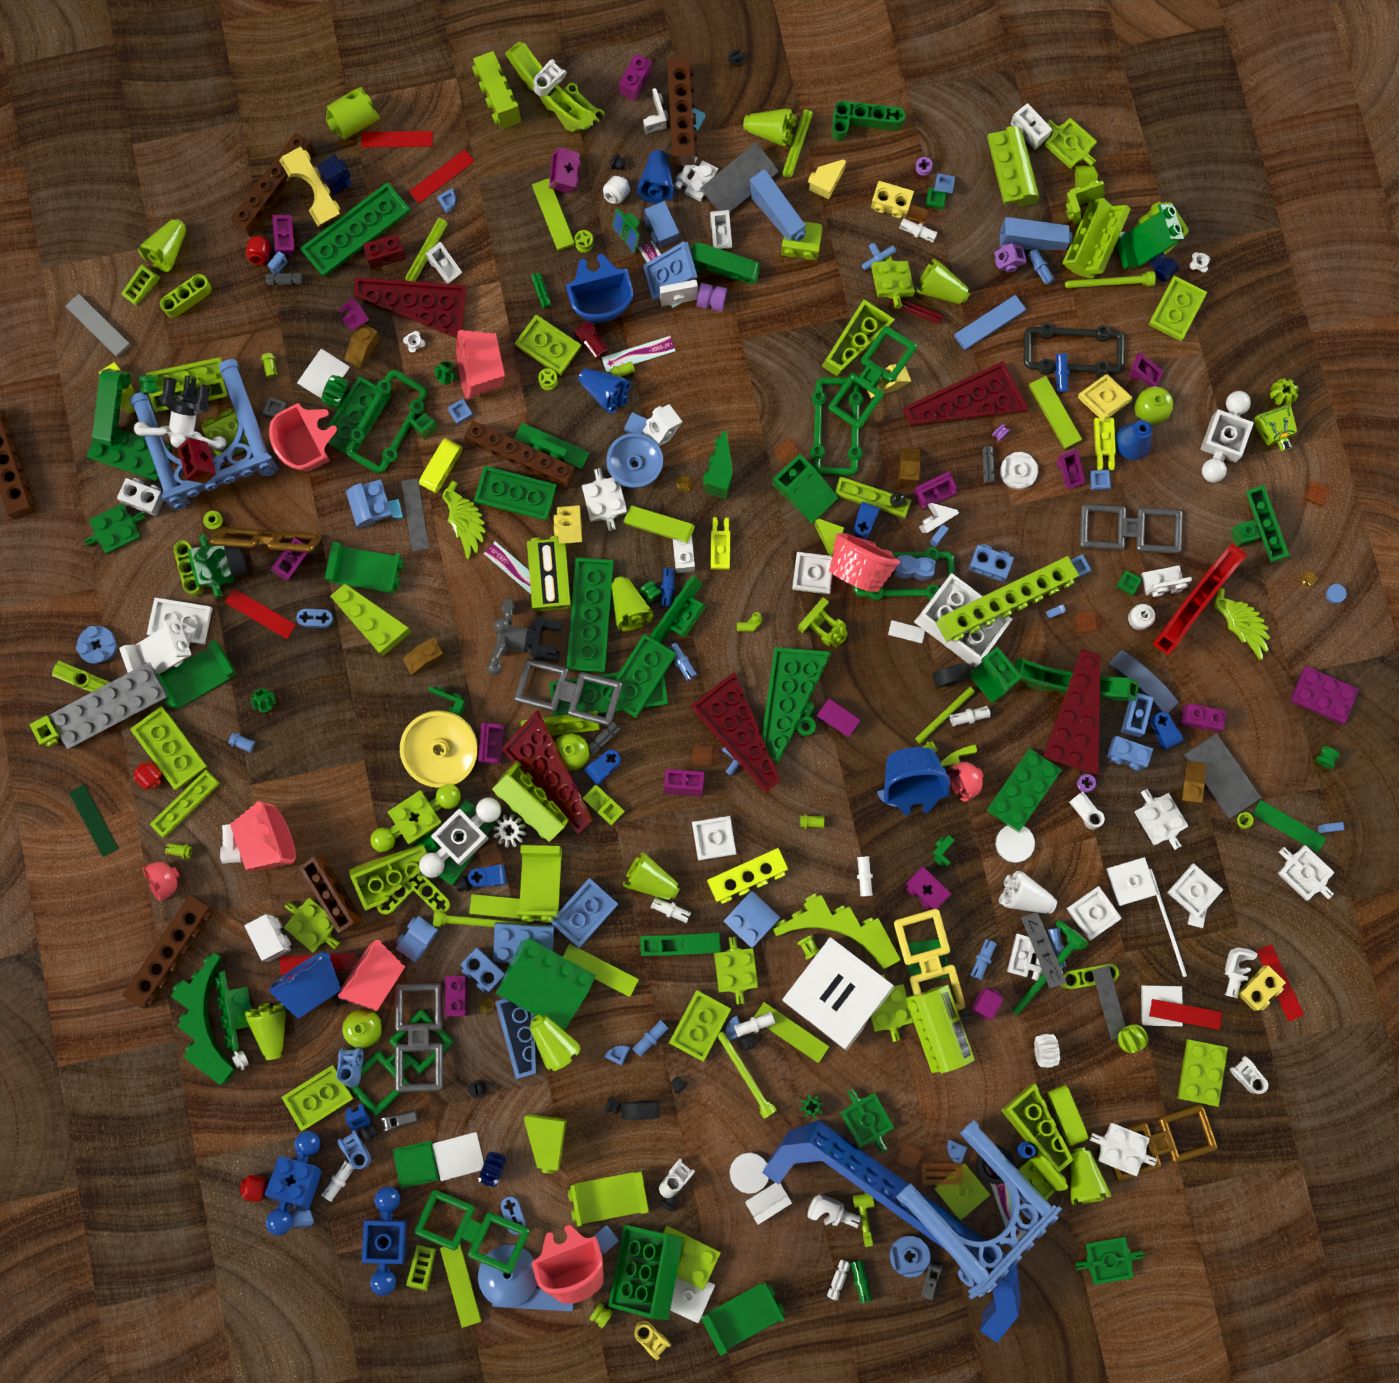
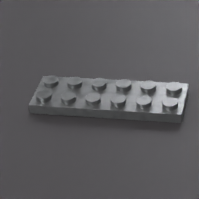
M148 662L48 716L65 747L69 749L168 697V694L151 663Z

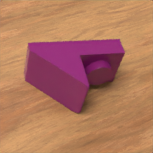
M1138 353L1131 368L1129 379H1141L1149 387H1157L1163 371L1142 353Z
M1075 448L1060 454L1056 466L1062 471L1065 487L1071 489L1085 483L1078 449Z

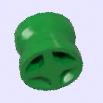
M157 375L138 376V380L141 382L139 392L159 391V387L156 385Z
M653 580L646 583L638 591L641 595H644L647 604L653 602L662 594V591L656 588V583Z
M1323 746L1320 756H1317L1315 761L1325 768L1333 769L1335 766L1334 762L1339 759L1340 754L1330 747Z

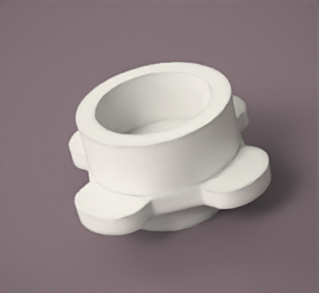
M1195 252L1192 255L1193 261L1190 264V268L1204 273L1208 270L1207 265L1210 257L1204 253Z
M418 331L408 334L403 339L404 344L408 345V350L411 353L425 346V341L420 338Z
M234 1051L232 1060L235 1067H240L241 1070H244V1067L249 1065L244 1052L240 1051L237 1053V1051Z

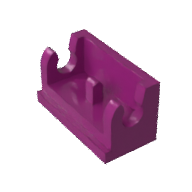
M273 215L275 255L280 251L283 254H287L288 257L292 256V251H294L292 215Z
M350 298L349 302L340 307L339 312H343L345 309L350 310L342 320L353 331L369 319L355 299Z
M948 471L915 487L913 493L922 510L929 508V503L937 504L956 495L957 487Z
M830 698L817 715V717L848 738L861 721V719Z
M481 723L478 759L481 764L502 765L503 751L501 749L503 748L504 726H501V724Z
M666 769L664 794L702 797L704 772Z

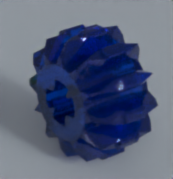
M490 1151L487 1153L478 1178L479 1182L488 1187L497 1186L506 1163V1157L497 1152Z

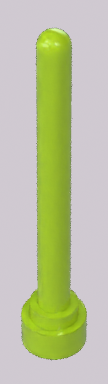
M1149 271L1142 274V276L1066 281L1065 287L1080 288L1139 283L1150 287L1155 286L1156 278L1155 272Z
M436 910L434 911L433 926L441 927L445 923L494 928L495 922L527 923L447 916L446 913Z
M720 1032L718 1038L758 1101L761 1116L763 1119L777 1111L773 1103L770 1104L769 1101H766L726 1034Z

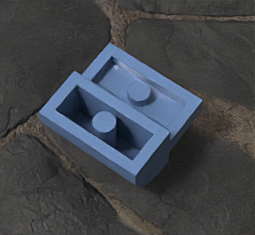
M381 479L364 485L359 483L346 491L357 529L376 524L375 521L392 516Z
M751 891L724 922L753 948L781 917Z

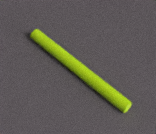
M969 687L925 728L915 740L921 744L975 691Z

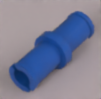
M1067 353L1055 354L1056 371L1054 372L1057 375V392L1069 391L1068 374H1070V370H1068Z
M663 568V584L660 585L662 590L660 606L671 607L673 591H675L676 587L674 586L676 569Z
M1020 1142L1016 1146L1017 1153L1023 1158H1031V1156L1035 1155L1036 1150L1029 1142Z

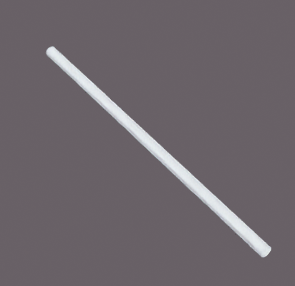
M1149 869L1182 975L1185 977L1187 974L1153 871Z

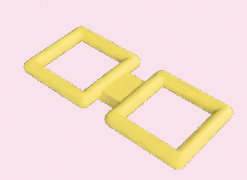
M932 909L896 920L894 926L904 962L907 965L919 962L922 972L910 977L913 994L921 993L919 982L949 974L957 1002L955 1003L957 1011L965 1009L966 1005L955 966L941 967L938 956L950 952L939 910ZM933 918L941 948L911 956L903 926Z

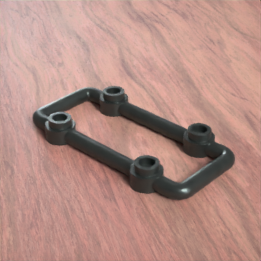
M1044 323L1041 327H1029L1024 333V365L1028 369L1038 370L1043 375L1056 371V363H1053L1048 358L1042 359L1040 363L1031 362L1032 334H1039L1042 339H1050L1053 335L1095 337L1099 342H1104L1108 338H1117V366H1109L1107 362L1099 361L1096 365L1067 364L1068 370L1071 372H1092L1097 377H1103L1108 373H1119L1124 368V335L1120 331L1110 330L1107 326L1101 325L1094 330L1054 328L1052 324Z

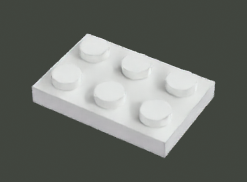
M154 598L147 635L150 636L164 628V620H179L181 623L196 629L191 643L205 645L212 607Z

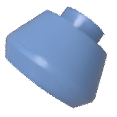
M294 1207V1210L289 1213L292 1218L291 1228L311 1227L314 1223L310 1210Z

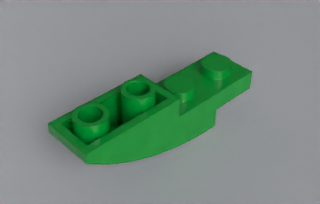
M720 932L640 936L641 956L721 952Z

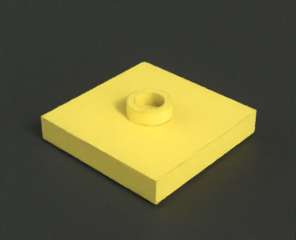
M1108 374L1078 394V398L1103 422L1132 401V396Z

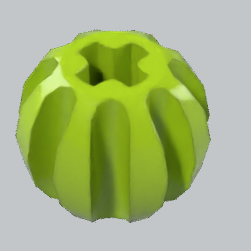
M1283 378L1273 383L1270 389L1272 391L1270 397L1276 401L1275 404L1278 406L1281 403L1283 406L1291 405L1298 398L1297 392H1299L1298 385L1295 386L1293 384V380L1288 379L1286 381Z
M1133 1024L1123 1028L1118 1033V1043L1124 1051L1136 1053L1146 1047L1148 1036L1141 1026Z

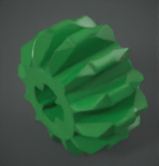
M331 375L322 393V403L327 404L329 407L338 408L346 395L347 380L338 375Z

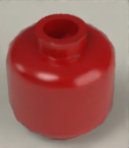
M262 236L250 238L247 242L246 257L255 265L266 263L270 259V242Z
M143 761L132 772L135 774L133 780L144 790H148L151 787L155 789L162 782L160 777L163 773L151 761L146 763Z
M249 1174L245 1179H242L239 1195H242L243 1200L261 1202L269 1185L266 1184V1177Z

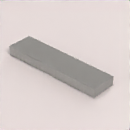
M80 294L65 306L117 358L131 346Z

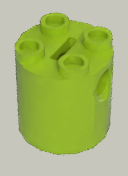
M362 87L353 90L326 106V122L334 134L344 139L377 122L380 117L376 110H373L371 106L373 103Z

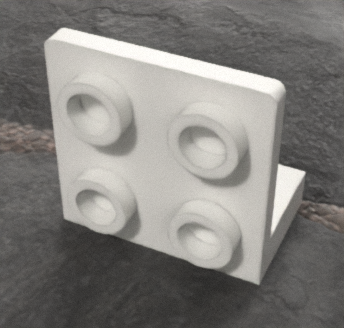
M1180 565L1141 574L1146 596L1153 595V598L1163 596L1164 592L1171 591V594L1182 592L1192 581L1191 577H1182Z

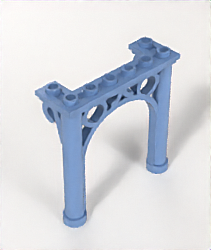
M235 359L223 361L219 364V369L238 418V431L232 444L223 453L212 458L216 475L206 484L181 480L180 476L184 471L181 459L176 458L168 451L163 436H144L163 488L164 495H162V498L173 510L183 509L187 504H190L191 501L188 497H195L199 495V492L205 490H214L223 483H232L239 477L251 476L255 471H258L261 476H271L275 471L280 470L268 453L238 371L239 365ZM141 392L132 395L129 400L131 406L135 408L138 420L146 422L149 428H159L148 394ZM244 432L248 440L249 447L245 444H241ZM237 449L246 450L247 456L240 461L232 459ZM169 459L175 464L179 465V467L175 470V474L173 472ZM228 459L233 466L221 470V467L226 463L225 460Z
M972 1120L960 1134L1005 1182L1011 1195V1216L1001 1234L994 1239L984 1242H974L959 1236L911 1183L896 1196L899 1202L904 1203L958 1263L961 1268L958 1271L959 1278L963 1283L971 1287L968 1290L970 1294L968 1297L970 1299L976 1296L981 1298L986 1292L989 1293L997 1285L995 1281L1007 1275L1009 1272L1008 1267L1011 1264L1014 1266L1022 1258L1020 1254L1032 1248L1034 1245L1033 1240L1036 1237L1039 1239L1047 1231L1045 1228L1056 1222L1059 1218L1057 1214L1062 1210L1059 1206H1051L982 1132L979 1128L980 1125L975 1120ZM1019 1211H1022L1031 1220L1028 1225L1020 1221ZM1017 1228L1022 1231L1027 1230V1232L1018 1240L1016 1237ZM1007 1245L1011 1249L1002 1257V1251L999 1246ZM967 1248L977 1249L976 1258ZM986 1248L993 1250L995 1253V1260L992 1263H987L983 1259V1251Z

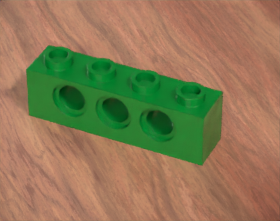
M1265 485L1246 491L1271 564L1274 565L1291 559Z

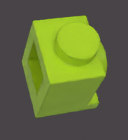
M46 715L29 724L39 745L49 748L59 743L58 739H60V736L49 716ZM48 731H51L52 734H50L49 736H47V735H46L47 732H48Z

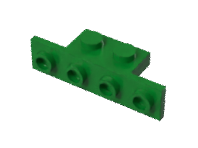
M521 423L514 438L523 444L581 470L590 452L524 423Z
M692 575L685 583V587L675 598L669 610L665 612L658 626L654 628L650 636L652 639L662 644L670 631L685 638L701 616L706 606L693 598L703 584L695 575Z
M225 971L215 974L214 986L218 989L219 993L217 1002L223 1015L221 1017V1024L226 1031L225 1045L229 1048V1052L239 1049L236 1030L250 1027L246 1020L245 1011L251 1009L248 988L228 990Z

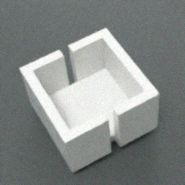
M265 914L244 925L262 961L271 962L291 951L289 947L291 942L287 935H283L281 931L283 926L278 917L275 918Z

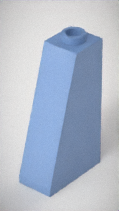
M764 169L750 179L752 200L787 240L801 241L806 235V226L767 171Z
M1005 217L1000 230V249L1002 245L1015 243L1023 245L1024 250H1066L1068 245L1072 243V232H1069V225Z

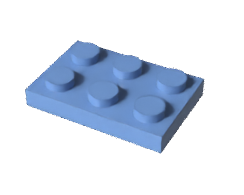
M688 242L676 245L643 265L652 300L660 299V286L697 278Z
M589 878L559 911L558 919H553L551 923L580 948L619 904Z
M495 922L493 962L511 963L520 942L527 938L553 951L554 926Z

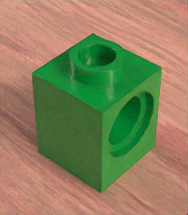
M1255 520L1237 524L1230 530L1237 547L1255 543L1260 538Z

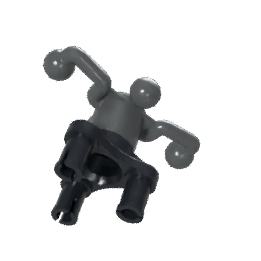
M506 598L501 606L505 618H498L494 622L497 639L495 651L487 665L488 672L492 675H498L502 671V664L499 662L500 656L507 655L509 651L529 653L534 660L558 663L560 651H556L557 646L541 645L542 631L561 632L563 620L547 619L546 616H538L529 628L512 626V614L516 611V604L511 598Z

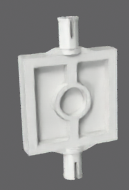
M602 468L594 469L596 480L593 483L582 485L591 523L600 520L606 521L608 531H612V529L614 531L616 528L613 519L619 515L627 514L621 484L613 478H603Z
M1148 789L1140 792L1147 803L1142 808L1136 810L1135 814L1153 845L1169 840L1174 850L1181 847L1176 835L1181 830L1187 828L1188 825L1170 794L1167 793L1153 799Z
M1306 845L1302 846L1293 855L1285 847L1279 851L1287 861L1277 874L1306 901L1319 891L1327 899L1333 896L1334 893L1325 885L1334 872Z
M1110 1123L1104 1137L1094 1133L1091 1134L1090 1141L1101 1145V1152L1098 1161L1137 1176L1143 1162L1155 1166L1156 1163L1154 1162H1157V1158L1146 1155V1148L1150 1139L1146 1136L1114 1123Z

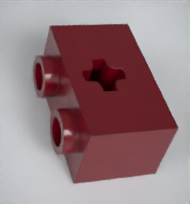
M399 234L363 244L371 269L406 259Z
M188 438L178 447L186 480L206 484L216 475L208 442Z

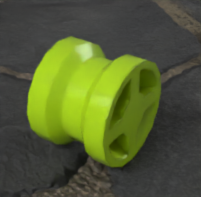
M581 230L575 235V244L578 251L588 253L593 249V236L587 230Z
M547 368L539 373L538 378L542 389L551 391L557 387L558 379L554 370Z
M600 1302L589 1320L597 1322L598 1326L602 1329L613 1311L604 1308V1304Z

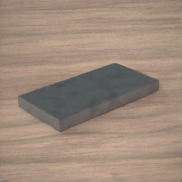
M755 142L705 183L700 190L717 211L729 210L730 212L751 195L750 179L764 169L770 177H773L779 171L759 144Z
M1217 734L1184 754L1187 761L1207 763L1205 787L1227 819L1235 816L1261 798Z

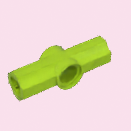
M58 661L52 670L53 677L89 692H93L110 683L107 680L61 661ZM86 675V682L80 685V676Z

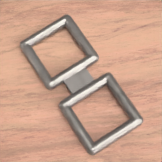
M1082 504L1080 547L1124 550L1125 538L1136 539L1137 551L1180 554L1182 551L1183 512L1175 509L1140 507L1137 510V518H1126V508L1124 506ZM1088 512L1118 513V542L1087 541ZM1145 515L1175 517L1174 546L1144 544Z
M530 658L526 659L514 696L515 702L555 712L559 702L564 701L570 703L569 716L606 726L611 725L623 687L622 682L581 672L575 684L566 681L569 672L567 668ZM531 667L560 674L551 703L523 696ZM585 681L614 688L605 717L577 710Z
M441 983L398 984L395 987V1030L397 1032H408V1044H398L395 1047V1090L399 1093L441 1091L443 1089V1045L441 1043H429V1031H440L443 1028V986ZM435 991V1023L403 1024V992ZM435 1051V1083L403 1084V1052Z

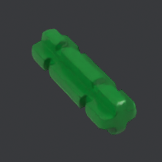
M541 273L532 274L531 278L542 308L550 307L551 301Z

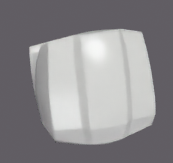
M1241 947L1230 950L1225 966V975H1228V978H1230L1225 995L1238 998L1241 981H1248L1249 978L1243 974L1251 971L1249 967L1240 968L1239 963L1244 960H1254L1257 957L1256 952Z
M818 1194L814 1197L807 1214L808 1218L817 1220L822 1214L829 1213L824 1219L825 1225L832 1223V1225L837 1226L838 1223L843 1222L857 1228L859 1225L857 1223H860L861 1220L860 1215L845 1211L844 1203L824 1194Z

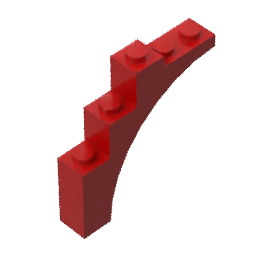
M1231 543L1214 564L1202 575L1177 611L1166 622L1153 645L1168 656L1179 644L1215 593L1245 559L1247 553Z

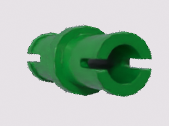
M863 1260L851 1262L855 1277L854 1285L857 1286L860 1303L873 1301L868 1284L870 1280L866 1276Z

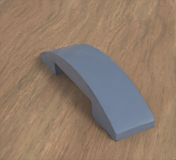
M1121 650L1110 661L1109 665L1122 677L1125 676L1139 682L1138 689L1144 695L1154 697L1152 705L1160 712L1168 714L1178 703L1173 694L1155 675L1125 651Z

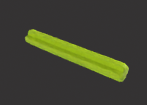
M805 109L802 113L783 170L784 177L791 178L812 119L813 112Z
M438 218L406 275V281H416L428 261L425 253L437 244L447 226V222L444 219Z

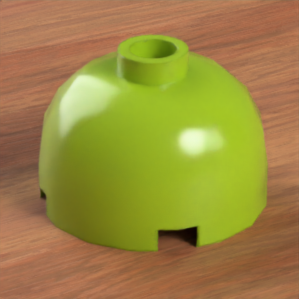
M1153 386L1145 389L1135 400L1134 410L1136 416L1140 417L1141 420L1149 422L1150 425L1163 423L1168 419L1173 410L1172 396L1162 387Z
M574 733L564 734L556 739L555 745L569 772H576L587 764L590 751L585 739Z
M355 1010L343 1022V1036L348 1044L355 1048L360 1047L364 1049L372 1047L382 1035V1021L371 1010Z

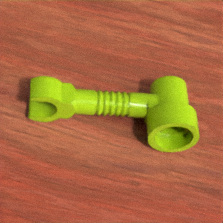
M569 83L565 87L564 92L573 100H577L587 110L592 111L595 116L596 114L605 116L603 110L594 107L578 92V87L575 83ZM596 117L594 121L599 123L600 120Z
M866 1192L860 1195H853L854 1207H859L865 1247L873 1246L867 1208L875 1207L874 1198Z

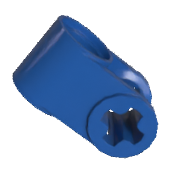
M862 501L853 529L855 537L861 539L868 538L880 507ZM861 527H864V532L860 531Z
M1160 712L1151 717L1150 726L1164 750H1168L1183 742V737L1169 714ZM1163 719L1164 722L1159 725L1157 721Z
M608 750L585 768V772L598 785L619 767L621 757L615 750ZM610 755L612 757L616 755V757L614 758L616 760L615 763H607L609 761L608 757Z
M493 865L473 869L468 875V880L474 887L506 885L505 866ZM475 873H479V876H483V879H480L479 883H476L475 880H472V877H475Z

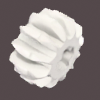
M511 814L510 820H508L506 815H503V823L499 819L496 821L500 827H493L495 831H499L494 834V838L501 837L498 843L502 844L505 841V847L507 848L510 842L513 847H516V839L521 843L523 842L519 835L526 836V832L520 831L526 826L525 824L519 825L522 820L521 818H517L514 822V815ZM509 826L514 830L513 834L510 833L511 836H508L505 832V829H509Z
M1054 1034L1036 1036L1034 1050L1038 1065L1045 1068L1057 1066L1060 1060L1058 1040Z

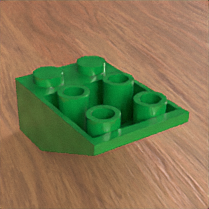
M723 430L721 436L717 435L714 445L715 453H711L708 468L710 470L705 471L703 486L705 487V493L727 499L732 484L733 470L727 432Z
M798 454L772 481V486L811 524L838 499V496L821 475L801 454Z

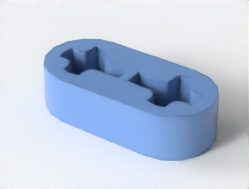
M302 609L296 616L298 623L303 627L329 628L334 623L332 613L323 609ZM305 614H307L309 617H313V619H307L305 623L301 617H305ZM325 614L330 618L325 623L322 620H317V618H323Z
M514 1196L504 1198L501 1203L504 1218L514 1222L513 1217L515 1216L517 1222H521L522 1226L526 1227V1221L518 1199ZM507 1200H510L511 1203L515 1202L513 1207L514 1214H511L509 1208H505V1205L508 1204ZM508 1229L509 1232L512 1233V1234H515V1235L520 1234V1233H517V1232H515V1231H512V1230Z

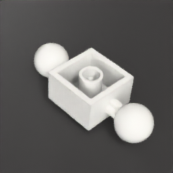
M1243 391L1232 392L1226 400V407L1229 413L1218 409L1213 414L1200 449L1214 455L1202 467V475L1208 482L1216 483L1221 481L1227 472L1224 459L1236 463L1244 452L1254 422L1240 418V415L1246 413L1251 405L1250 397Z
M494 798L480 800L476 807V815L472 819H469L462 810L458 809L431 836L442 848L437 853H427L421 858L419 868L422 874L429 878L439 876L444 870V861L449 856L460 866L489 839L479 827L484 822H493L499 818L501 814L499 802ZM457 834H464V840L457 842Z

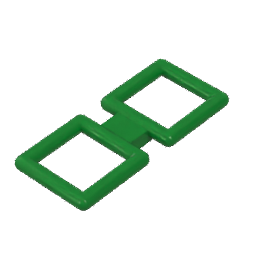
M884 326L861 358V363L866 366L860 376L856 373L850 374L829 404L828 409L856 429H861L884 397V392L877 388L883 378L889 382L895 381L917 350V344L892 328ZM887 335L908 348L891 373L870 360ZM854 382L875 395L858 420L837 407Z
M422 1009L406 1024H416L422 1019L425 1023H435V1020ZM443 1029L434 1031L443 1041L444 1053L453 1044V1040ZM397 1032L390 1038V1044L395 1048L396 1045L401 1044L399 1041L408 1032ZM377 1051L362 1065L361 1077L379 1061L395 1078V1053L390 1058H387L381 1051ZM435 1051L421 1064L410 1052H403V1072L411 1066L418 1074H422L435 1062ZM403 1076V1084H409V1081ZM358 1085L352 1088L348 1087L374 1116H378L402 1093L394 1089L376 1106Z
M433 1190L416 1224L414 1234L453 1251L458 1249L461 1240L467 1241L472 1244L468 1253L470 1258L511 1274L530 1234V1229L491 1212L486 1214L482 1224L471 1220L475 1212L474 1205L441 1191ZM437 1199L466 1211L452 1241L423 1229ZM491 1222L520 1233L507 1264L478 1252Z

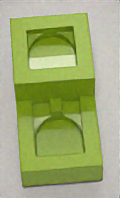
M976 745L955 751L941 761V765L944 768L950 767L960 762L959 757L975 755L977 753Z
M596 784L582 797L610 825L625 812Z

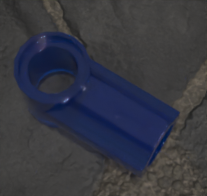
M1164 253L1148 261L1154 268L1156 277L1162 282H1165L1179 270L1178 263L1173 258L1167 257Z

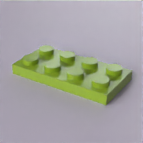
M159 707L130 729L174 790L177 791L208 768L164 707Z

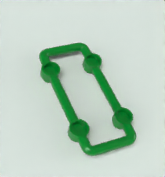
M398 370L389 371L385 379L377 383V393L357 428L350 431V441L345 449L349 458L376 473L384 472L389 463H393L397 459V449L411 426L409 420H414L416 415L424 411V401L428 395L424 385ZM396 377L418 390L420 394L417 399L412 400L409 404L410 412L391 446L382 452L383 460L380 466L355 453L353 449L356 444L363 441V431L383 396L390 393L392 389L391 382Z
M819 378L815 384V392L811 397V402L815 406L814 446L810 450V457L813 459V467L821 475H854L858 471V461L862 458L863 452L859 447V429L852 426L851 447L847 452V457L851 461V468L821 467V460L825 455V449L821 446L822 406L826 402L823 385H843L847 378ZM854 382L852 384L853 391L849 396L848 403L852 407V417L858 420L864 397L860 393V385Z
M934 547L928 548L925 552H892L895 558L901 555H909L916 559L922 557L930 558L936 562L938 559H947L948 577L951 573L955 575V559L950 552L938 551ZM931 584L926 589H883L881 587L879 592H871L853 585L857 596L869 597L873 601H879L882 597L926 596L931 600L940 588L936 584Z

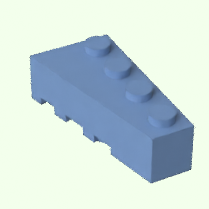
M506 999L495 1001L515 1079L535 1074V1040L529 1027L535 1015Z

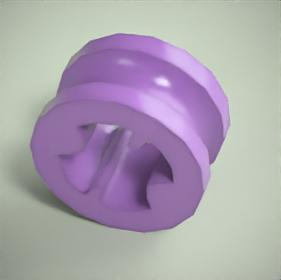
M927 157L919 158L916 162L917 173L922 176L930 174L932 171V161ZM922 163H926V170H922V167L920 168Z
M1002 424L992 434L993 437H997L998 442L1011 431L1005 428V424Z
M1089 774L1082 775L1077 782V787L1084 793L1092 791L1096 785L1095 778ZM1085 778L1091 783L1088 788H1085V785L1082 784Z

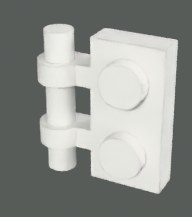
M703 160L699 166L683 165L684 168L681 174L677 175L676 183L674 184V187L680 190L682 185L686 186L685 194L700 202L705 196L700 188L718 173V168ZM690 171L695 173L691 180L687 178Z
M1016 934L1007 972L1027 977L1028 971L1031 970L1033 971L1032 979L1038 980L1041 974H1043V970L1038 958L1035 965L1030 964L1032 954L1035 951L1029 937Z

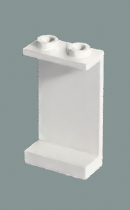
M164 620V628L136 645H123L119 648L128 673L150 662L155 672L161 674L191 656L189 645L179 620Z

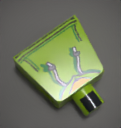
M1290 404L1259 414L1252 420L1266 445L1270 446L1278 443L1281 452L1292 448L1289 439L1297 433V428Z

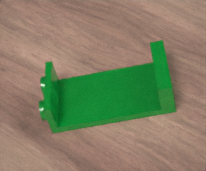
M1159 204L1160 212L1131 231L1120 233L1116 246L1123 269H1137L1184 239L1173 204Z
M332 542L325 579L328 583L346 584L351 587L395 594L396 589L400 587L401 579L398 577L400 571H403L404 560H402V556L399 553L393 556L343 547L340 543Z
M215 639L208 643L209 648L183 662L178 667L169 670L163 675L156 673L168 694V697L164 698L168 707L172 706L178 710L237 676L222 647Z
M998 646L981 659L982 663L970 672L971 679L991 704L1003 696L1022 678Z
M763 1281L701 1316V1320L720 1356L727 1353V1349L778 1321H785L783 1315L786 1312L781 1303H776L773 1297L776 1293L771 1284L767 1285Z

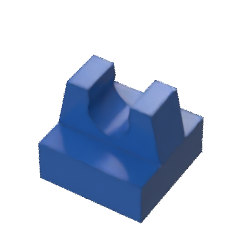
M363 1104L358 1105L359 1110L353 1112L351 1108L347 1109L345 1120L352 1131L371 1125L370 1118Z

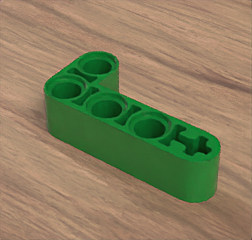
M840 101L834 107L831 136L835 141L845 140L849 126L898 131L903 127L905 112L899 107ZM839 111H844L846 114H843V115H842V114H839L838 112H839ZM857 113H861V114H863L864 116L860 117V116H857L856 114H857ZM879 115V116H881L882 118H881V119H877V118H875L874 116ZM842 128L844 131L839 132L836 129Z
M694 243L690 247L696 273L705 269L747 284H757L761 267L760 263L703 243Z
M110 368L102 370L100 373L92 441L94 443L114 446L116 443L122 392L129 387L131 381V374L129 372Z

